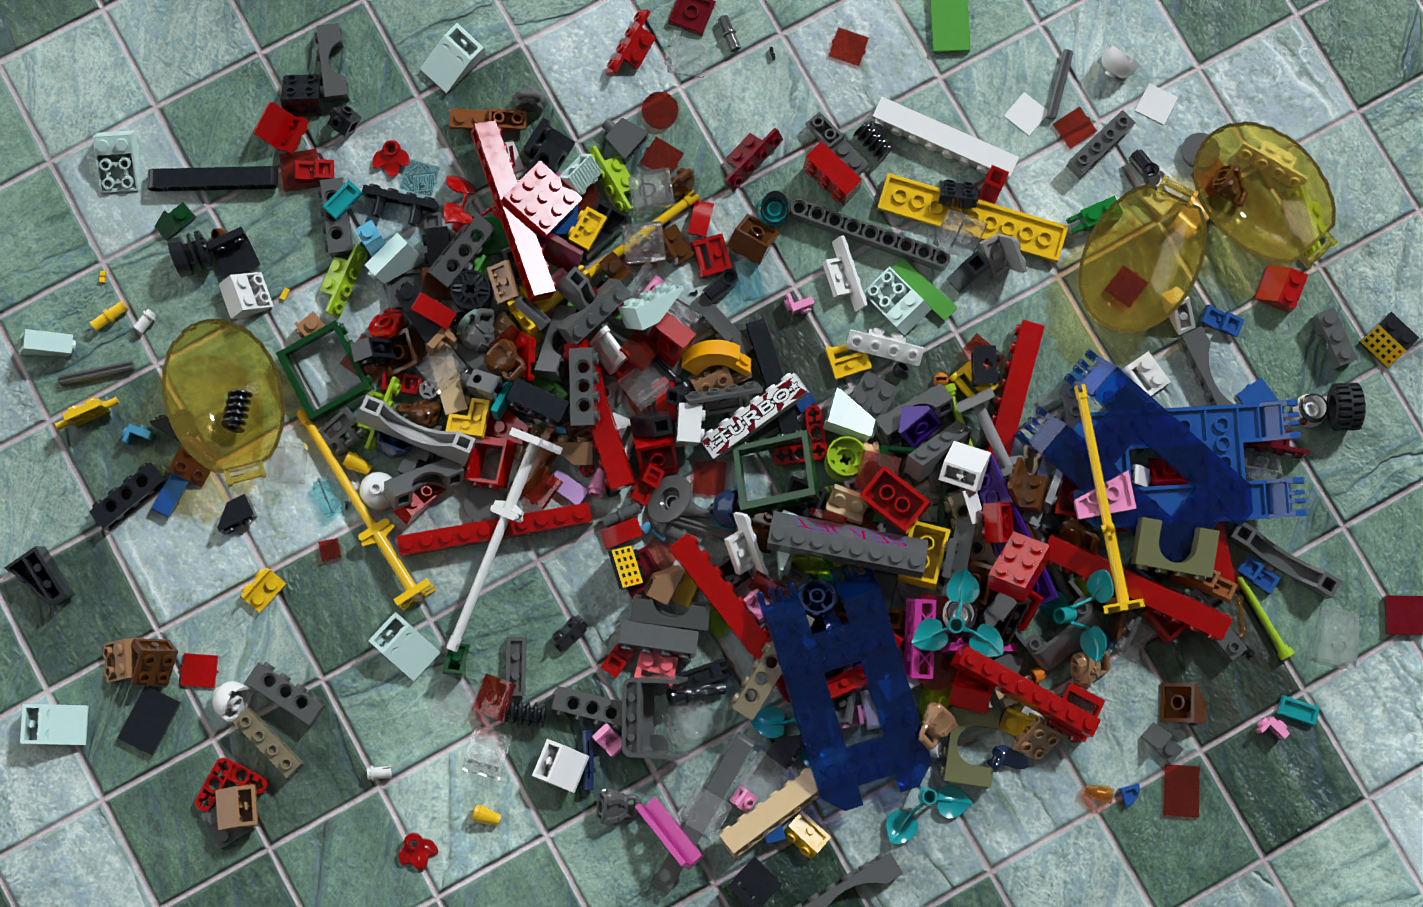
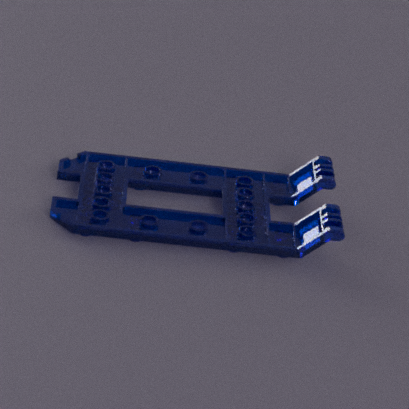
M1088 349L1085 356L1095 363L1093 367L1089 366L1083 359H1080L1077 363L1087 371L1086 373L1079 366L1074 365L1073 371L1083 377L1080 382L1070 373H1067L1064 379L1072 387L1077 385L1081 392H1083L1081 384H1085L1087 395L1107 410L1106 414L1093 427L1104 483L1122 474L1114 464L1138 438L1195 488L1170 516L1131 481L1136 509L1112 513L1111 517L1134 537L1138 518L1146 517L1162 520L1159 548L1162 555L1174 563L1182 562L1189 556L1195 528L1213 530L1224 516H1227L1234 524L1241 527L1253 513L1251 484L1120 368ZM1039 406L1035 413L1046 421L1040 424L1033 416H1030L1028 421L1038 430L1025 422L1023 428L1033 434V436L1029 439L1021 431H1017L1014 436L1022 444L1046 458L1085 494L1094 490L1095 484L1085 438L1083 439L1069 425Z
M846 564L842 565V571L846 580L840 581L836 568L830 569L829 572L843 603L848 622L812 634L805 609L796 592L793 581L786 584L791 596L786 599L783 596L782 587L780 585L776 586L780 601H777L773 588L768 589L772 603L767 605L764 601L763 592L755 593L759 608L770 632L819 798L843 811L863 805L858 786L893 774L900 793L919 787L932 763L929 750L919 741V732L922 726L881 589L871 569L863 568L864 574L859 575L857 566L850 565L852 578ZM860 661L882 735L846 747L824 672Z

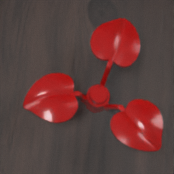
M448 175L445 179L447 186L457 193H463L464 196L461 207L450 202L445 203L443 207L445 224L454 223L452 229L458 233L464 225H469L473 221L471 215L464 210L468 194L474 195L475 188L465 178ZM495 203L480 214L483 217L488 212H492L493 216L500 219Z

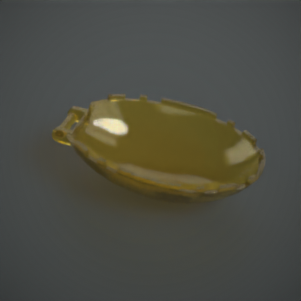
M1243 121L1219 127L1201 143L1193 166L1194 185L1198 199L1215 226L1236 245L1252 255L1273 262L1294 263L1299 259L1310 270L1313 267V263L1331 247H1336L1339 244L1329 233L1335 226L1336 206L1328 180L1324 177L1320 170L1321 168L1310 154L1294 139L1271 126L1268 127L1257 122ZM1232 164L1240 167L1243 186L1248 193L1243 207H1236L1230 200H1226L1213 190L1211 182L1216 171L1222 166ZM1241 191L1239 192V195L1236 196L1237 200L1240 196ZM1325 237L1328 241L1307 259L1304 254Z
M1164 175L1158 187L1153 183H1148L1131 189L1111 204L1109 209L1101 216L1086 241L1078 272L1079 291L1082 302L1087 312L1097 323L1116 332H1141L1167 319L1186 299L1197 280L1207 247L1206 219L1201 207L1193 204L1199 191L1190 190ZM1164 186L1189 197V202L1164 190ZM1122 268H1124L1123 270H1127V271H1123V272H1130V273H1131V274L1126 273L1125 281H1124V280L1114 281V278H1115V280H1117V279H1123V274H1124V276H1125V273H1119V272H1122ZM1140 282L1138 292L1132 293L1129 292L1132 291L1131 288H1125L1131 284H1136ZM1142 282H1143V285H1144L1145 287H1143L1144 289L1141 290V293H1140L1141 284H1142ZM1121 283L1123 285L1122 292L1137 298L1127 303L1125 302L1129 300L1121 301V299L1129 298L1118 296L1121 294V291L1118 288L1116 291L1114 284Z
M217 318L193 323L182 330L175 341H172L162 367V397L171 426L178 440L190 456L214 473L225 474L228 487H232L235 483L258 477L266 478L263 463L272 457L278 447L285 420L284 395L276 364L261 340L259 341L251 331L240 324L237 325L228 320ZM231 390H245L253 394L252 398H247L251 401V404L245 405L250 408V411L243 412L248 415V418L242 419L247 423L246 426H240L245 429L242 433L231 432L221 425L223 413L225 412L224 407L227 405L228 392ZM259 466L258 470L230 477L231 472Z

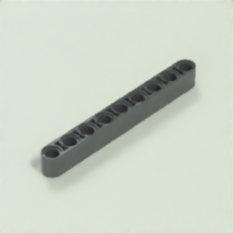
M797 199L791 204V217L805 224L839 236L844 235L845 238L938 271L946 269L950 262V254L943 249L802 199ZM799 206L802 207L804 211L802 213H797L794 211V208ZM819 213L821 218L818 220L814 219L812 214ZM831 219L838 220L839 225L833 226L830 224L829 221ZM853 225L857 228V231L850 232L847 227ZM872 232L875 237L867 238L865 233ZM884 238H889V239H891V240H892V244L886 245V244L883 242V239H884ZM907 244L910 250L903 251L901 245ZM923 250L927 252L928 256L923 258L918 252ZM943 257L946 263L940 264L936 258Z
M741 732L737 733L682 829L695 846L756 742ZM671 852L667 855L651 883L653 887L667 895L684 868L678 863Z

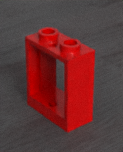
M484 436V439L476 438L471 450L465 480L471 482V486L483 488V485H487V488L492 490H499V488L507 489L517 444L502 438ZM487 447L503 449L496 480L480 478Z
M1072 682L1066 684L1060 696L1066 700L1069 693L1090 703L1094 706L1090 714L1098 717L1106 701ZM1050 719L1047 723L1051 728L1068 735V740L1073 743H1084L1087 738L1079 736Z

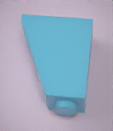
M372 220L355 229L371 257L386 244Z

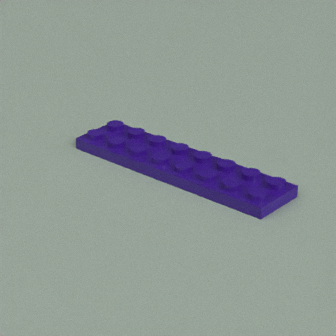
M993 454L990 456L981 488L977 491L981 506L983 508L985 503L1011 502L1013 531L1032 538L1020 511L1012 500L1005 478ZM1007 542L991 543L997 559ZM1044 568L1032 589L1044 598L1041 605L1059 597L1046 568Z

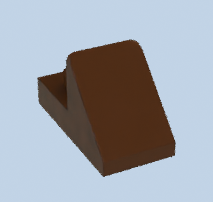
M613 251L598 263L609 279L621 280L625 287L634 280L632 271L624 266Z

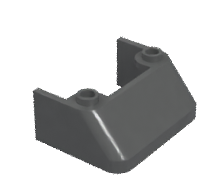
M1072 579L1067 582L1079 598L1073 605L1087 599ZM1090 602L1075 608L1078 619L1075 622L1087 625L1090 629L1094 626L1103 628V622ZM1074 625L1068 626L1048 643L1040 635L1036 634L1029 636L1025 640L1017 630L1014 635L1040 668L1050 670L1081 647L1080 636L1086 629Z
M647 676L632 677L624 681L622 685V751L626 756L679 760L688 755V751H669L668 739L664 735L654 734V696L666 694L669 684L686 682L688 677Z

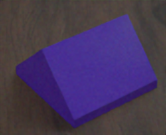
M929 406L902 407L899 432L913 448H916L943 425Z

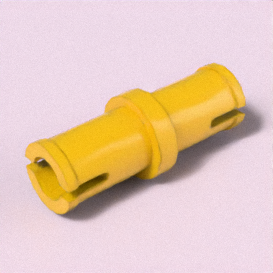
M120 300L110 309L103 310L104 313L90 321V324L97 332L108 323H113L114 319L128 311V308Z

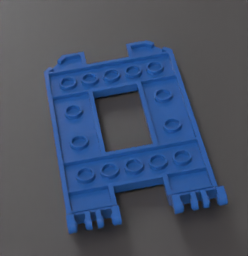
M1298 399L1249 404L1090 412L1104 483L1128 470L1131 480L1129 449L1203 445L1206 483L1132 487L1136 509L1112 513L1111 518L1115 528L1137 526V521L1140 517L1162 520V525L1307 516L1306 509L1292 511V503H1305L1306 498L1291 499V495H1304L1305 490L1291 491L1290 484L1294 483L1304 484V477L1246 481L1243 443L1301 438L1299 431L1286 433V426H1299L1300 421H1285V418L1299 417V413L1284 412L1285 406L1296 407ZM1080 419L1068 433L1070 453L1088 452L1082 420ZM1090 464L1091 487L1094 490L1095 484ZM1092 490L1073 491V504L1075 499ZM1101 516L1084 519L1094 529L1102 528Z

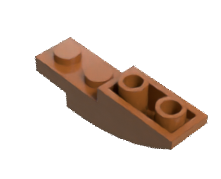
M450 108L449 129H462L471 132L474 124L496 120L497 126L501 128L502 132L526 130V111L489 108L488 111Z
M546 427L539 438L553 443L554 438H558V435L554 429ZM541 447L539 448L520 498L541 481L557 457L556 453ZM512 481V482L510 483L509 488H508L509 491H510L511 486H512V484H513L514 481Z
M1216 570L1213 571V577L1206 578L1205 581L1195 580L1193 575L1188 574L1186 577L1174 576L1175 572L1167 579L1189 590H1192L1194 587L1227 603H1230L1238 584L1220 577L1221 572Z

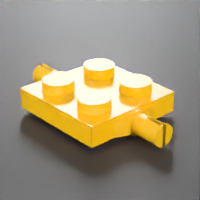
M117 397L108 401L90 398L79 407L76 405L68 408L67 412L62 414L64 420L55 423L58 431L68 426L78 427L110 413V408L120 404Z

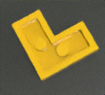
M472 398L468 416L449 413L445 431H458L474 438L484 439L492 402L490 400Z

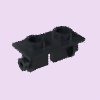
M579 615L573 616L566 622V626L562 630L559 629L552 635L550 642L556 646L560 653L563 650L566 651L574 643L570 636L573 634L578 639L587 631L586 628L589 625Z

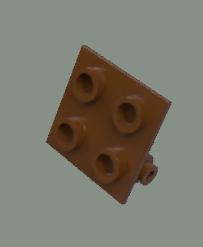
M185 436L167 471L202 488L220 454Z

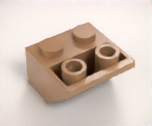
M128 638L103 644V657L105 658L104 673L107 683L131 680L138 659V654L131 644L133 639L145 638Z
M255 784L216 790L218 830L259 826Z

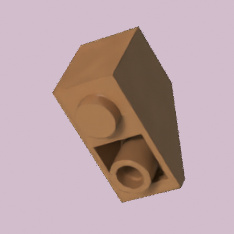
M560 435L558 438H554L553 444L563 448L561 454L573 465H593V438H589L588 435H578L577 438Z
M676 565L652 573L643 591L647 596L667 605L669 600H673L677 585L681 584L684 580L685 570L682 566Z

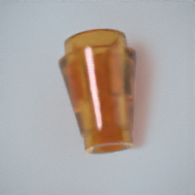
M1086 784L1084 796L1105 805L1106 803L1111 804L1114 788H1109V785Z

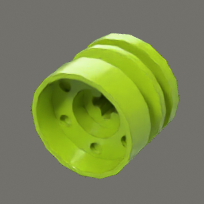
M850 436L839 437L831 443L824 459L827 474L833 480L844 483L845 479L861 474L867 461V451L863 443L858 439ZM842 458H844L845 461H848L847 465H845V463L843 462L841 463Z

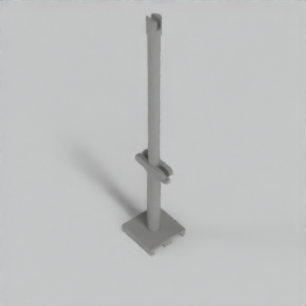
M989 388L956 403V407L959 413L973 407L997 458L999 468L1003 476H1006L1009 481L1012 478L1013 464H1016L1018 457L1023 459V456L1008 457L983 403L995 397L992 388ZM1029 525L1035 539L1047 543L1042 531H1039L1038 527L1035 528ZM1056 563L1054 566L1048 564L1052 568L1050 571L1059 591L1067 596L1069 602L1074 600L1075 598L1070 587L1067 585L1059 565Z

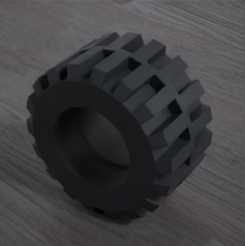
M1357 382L1332 384L1327 395V416L1331 428L1334 431L1360 430L1366 413L1365 396L1360 384Z

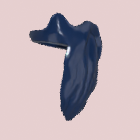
M1006 745L995 746L992 750V758L987 760V764L994 768V773L998 772L1002 765L1014 769L1029 767L1028 759L1022 753Z

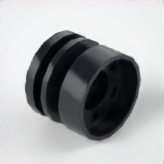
M199 230L194 231L195 240L190 233L186 235L187 243H184L180 236L167 241L173 264L181 278L193 275V265L195 264L201 272L204 271L203 262L207 269L213 268L212 253L207 246L206 239Z
M467 270L459 273L453 279L450 287L451 296L459 311L465 312L466 315L477 308L489 309L491 307L493 291L488 279L481 272ZM469 288L474 290L473 294L468 292Z

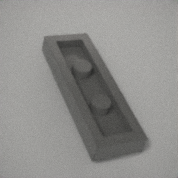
M507 637L505 696H526L527 637Z

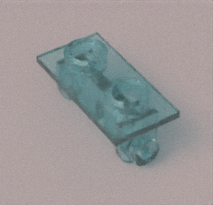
M329 477L317 478V481L313 482L312 488L317 500L324 497V501L319 503L323 515L330 518L335 513H343L341 502L335 494L332 481Z

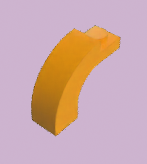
M707 340L694 344L686 350L682 356V368L698 375L709 366L724 365L747 376L751 369V358L740 352V345L724 340Z

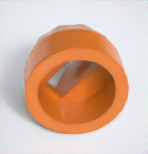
M943 372L937 373L933 378L935 386L940 383L945 386L949 382L947 374ZM937 378H946V381H945V380H938V381H937Z
M1040 667L1029 670V674L1036 684L1042 682L1046 677L1045 670Z

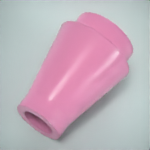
M596 468L595 474L587 488L589 490L588 494L596 498H603L604 494H606V483L604 480L606 472L601 470V468Z

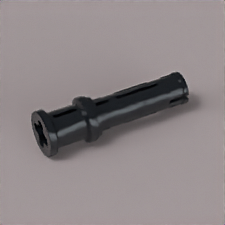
M724 682L692 688L683 686L680 689L674 690L668 688L666 690V698L670 706L680 702L690 703L692 699L726 694Z

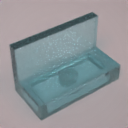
M742 260L734 262V270L738 274V284L743 302L765 297L757 263L751 261L742 263Z

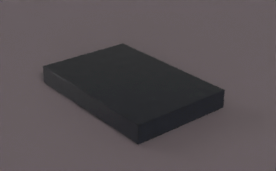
M145 685L118 739L154 756L182 702Z

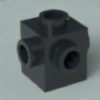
M343 104L331 110L329 114L330 119L327 124L346 137L356 131L362 117L353 111L351 107Z

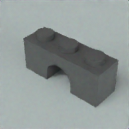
M1334 307L1320 312L1310 319L1317 335H1322L1327 342L1328 352L1326 355L1333 370L1358 359Z

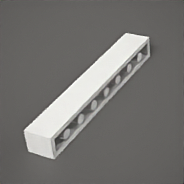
M881 97L871 121L878 128H886L896 136L902 135L914 144L920 143L930 151L934 152L936 150L948 159L954 158L964 166L976 168L982 174H987L991 165L1009 172L1006 182H1008L1019 158L884 97Z

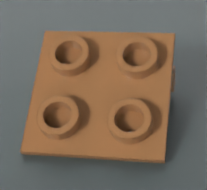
M1039 716L1033 719L1029 724L1030 726L1025 727L1026 730H1022L1014 738L1012 749L1039 762L1065 735L1043 724L1045 721Z

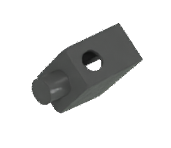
M608 118L602 124V128L608 132L605 137L606 143L625 164L648 139V132L624 118H621L616 124Z
M474 369L471 375L464 372L460 378V383L467 386L471 395L479 399L490 400L492 404H494L504 386L501 377L478 369Z

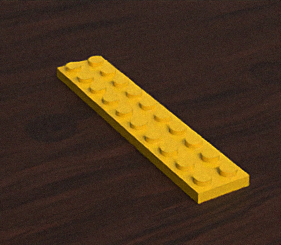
M891 173L887 174L877 210L981 241L997 233L1008 235L1019 241L1021 246L1020 252L1058 263L1068 230L1067 225L979 199L976 209L972 208V210L962 209L963 200L961 208H958L959 199H957L956 206L953 208L954 198L951 207L942 206V204H938L940 188Z

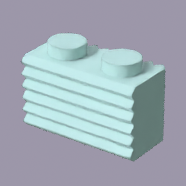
M581 154L559 178L581 196L586 192V188L590 184L598 180V176H600L602 171L591 154Z

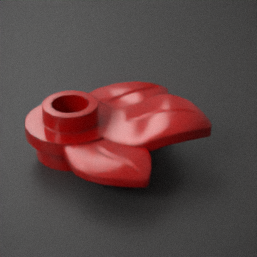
M395 140L385 142L382 150L377 151L372 160L373 168L384 167V170L390 177L396 176L401 166H408L410 163L408 153L402 150L400 144ZM394 147L395 151L390 153L389 149Z
M409 833L404 838L403 848L399 851V861L401 865L411 862L416 869L423 871L427 867L428 856L437 855L438 848L431 839H423L418 833ZM415 840L417 845L411 846L410 842Z

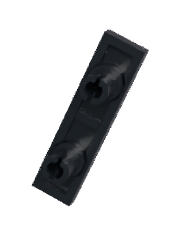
M376 184L363 185L362 193L364 197L375 199L371 215L377 218H382L385 205L388 202L411 207L412 210L408 224L419 227L423 211L438 212L439 210L438 202L432 197L425 196L420 198L411 192L403 194L399 193L397 189L388 188L386 190Z

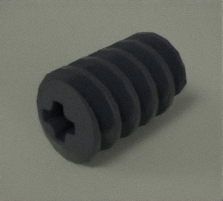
M873 121L866 122L854 132L853 136L859 135L857 140H864L862 145L864 147L869 145L868 151H874L873 157L880 156L878 162H880L891 152L894 143L887 144L889 138H881L884 132L876 133L878 126L871 128Z
M231 390L228 392L227 405L224 407L225 412L221 421L223 428L235 433L245 431L240 426H246L247 424L242 419L248 418V415L243 412L250 411V408L245 405L251 404V401L247 399L253 397L251 392L245 390Z
M512 698L510 703H507L504 722L511 718V723L514 724L518 719L519 725H522L526 720L527 726H530L534 721L535 727H538L541 722L542 728H544L547 711L546 705L543 703L541 708H538V703L535 702L533 707H531L530 701H527L526 705L523 706L521 699L518 704H515V700Z

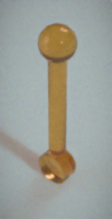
M1238 595L1235 600L1239 606L1240 633L1246 635L1248 630L1245 628L1242 606L1244 597Z

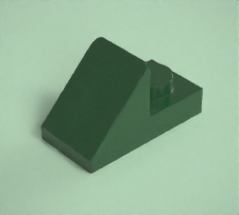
M182 202L169 213L164 210L154 227L168 241L192 222L196 216Z
M460 643L457 652L448 649L443 674L464 676L466 674V662L470 644Z

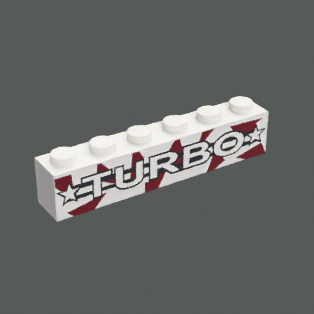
M795 373L786 374L781 378L782 382L778 385H771L765 390L766 393L764 395L754 397L750 401L751 404L746 408L741 407L734 412L735 416L722 420L717 429L707 431L704 434V440H701L712 458L715 460L720 459L733 449L732 446L742 443L809 395V391L798 375Z

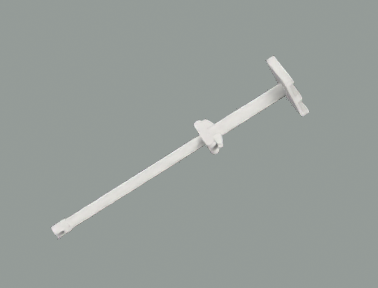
M513 427L509 435L526 441L529 445L506 501L495 500L490 508L492 512L501 516L455 630L446 648L452 651H458L462 641L461 638L509 520L518 523L523 521L524 511L517 506V503L539 448L541 447L559 455L563 449L551 442Z

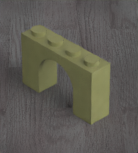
M1146 517L1138 518L1131 564L1136 565V569L1148 571V567L1155 568V572L1167 574V571L1175 572L1174 576L1186 577L1188 574L1193 575V579L1201 581L1213 577L1220 531L1195 528L1189 556L1182 562L1174 563L1167 560L1159 548L1162 520Z
M953 705L948 706V711L954 716L957 727L945 736L947 737V745H943L942 757H945L944 765L941 764L939 776H942V781L991 788L994 768L972 765L965 762L958 753L957 741L962 731L971 726L999 729L1001 709L989 707L987 714L965 708H957Z

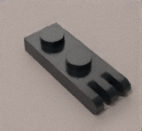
M725 657L678 673L677 676L688 677V681L680 683L681 688L683 686H689L690 688L703 686L731 677V672L723 673L724 670L730 669L729 665L723 667L720 665V663H725L727 658Z

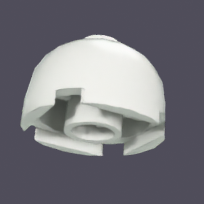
M1108 44L1102 54L1101 62L1102 66L1106 69L1105 74L1113 79L1116 76L1119 78L1131 76L1140 65L1136 60L1130 59L1126 53L1111 44Z
M375 472L367 475L362 480L359 493L361 500L367 507L372 510L382 511L392 506L384 496V481L391 479V476L386 473Z
M228 681L217 687L212 699L214 711L222 719L232 722L241 710H244L246 707L248 708L252 696L251 692L248 691L249 688L235 681Z

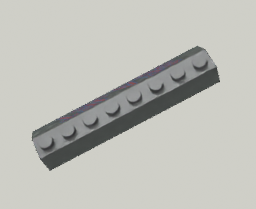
M774 511L767 549L922 579L927 558L928 540Z

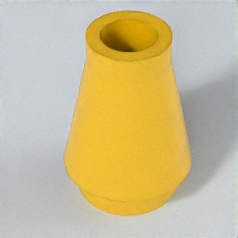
M349 451L342 464L346 466V469L368 475L372 468L371 464L356 452L352 453L351 451Z
M475 804L471 815V820H474L475 823L498 826L501 814L492 811L482 804Z

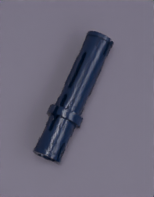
M585 730L581 731L582 753L588 755L589 759L582 774V790H594V772H596V768H594L592 737L594 731Z

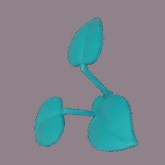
M963 568L951 577L946 589L950 601H959L956 616L950 619L948 627L945 628L942 627V623L937 619H924L919 623L911 643L917 648L935 651L947 644L948 636L945 631L950 630L953 633H960L963 630L974 635L969 641V646L987 657L1001 656L1004 650L1003 640L995 627L989 624H981L976 632L966 628L965 620L960 617L963 602H974L980 593L977 580L967 569Z
M1104 569L1094 572L1087 581V590L1093 594L1090 598L1069 606L1067 596L1061 591H1056L1059 596L1058 598L1040 605L1045 614L1058 624L1069 623L1070 626L1074 625L1086 629L1080 636V646L1084 653L1093 659L1095 663L1099 662L1105 654L1107 647L1105 633L1098 626L1090 629L1087 625L1074 622L1077 618L1075 608L1094 600L1095 597L1100 603L1108 602L1112 598L1114 592L1113 582L1110 574Z
M825 680L815 682V683L811 684L810 686H808L807 688H809V687H811V686H813V685H816V684H818V683H820V682H823V681H825ZM805 690L802 693L801 702L805 707H809V709L800 710L796 717L784 721V712L779 707L767 706L756 714L753 721L750 720L752 726L759 734L770 739L782 736L784 733L783 725H788L792 722H796L801 728H806L810 743L801 751L803 763L809 768L814 765L819 771H829L833 761L832 747L830 743L820 738L813 742L809 726L812 721L811 711L822 714L824 704L813 709Z
M899 750L893 759L892 775L899 785L907 786L912 783L913 786L921 791L918 795L920 804L910 811L908 815L903 810H896L889 814L886 819V831L891 844L905 843L915 836L918 831V822L911 818V816L924 805H932L937 801L938 812L943 817L950 819L960 816L973 804L970 798L955 786H942L939 788L937 795L935 790L925 789L923 786L915 783L916 780L923 776V763L915 755L903 750Z

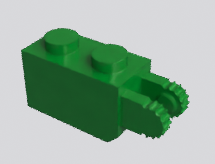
M1112 196L1080 210L1078 214L1067 218L1066 222L1069 224L1080 220L1081 225L1071 230L1072 234H1076L1083 230L1085 232L1118 219L1123 212L1116 197Z

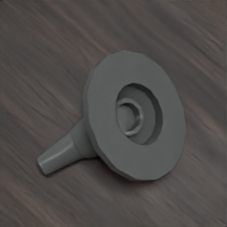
M672 475L662 479L658 489L653 490L647 504L649 515L653 520L662 524L671 523L681 516L706 519L711 517L709 510L696 505L691 500L693 493L691 484L685 477L679 475Z

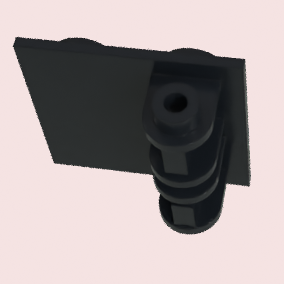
M950 179L940 180L938 204L951 207L954 198L953 208H955L956 201L959 199L958 208H961L963 200L962 209H976L978 202L977 185L971 182L957 183Z

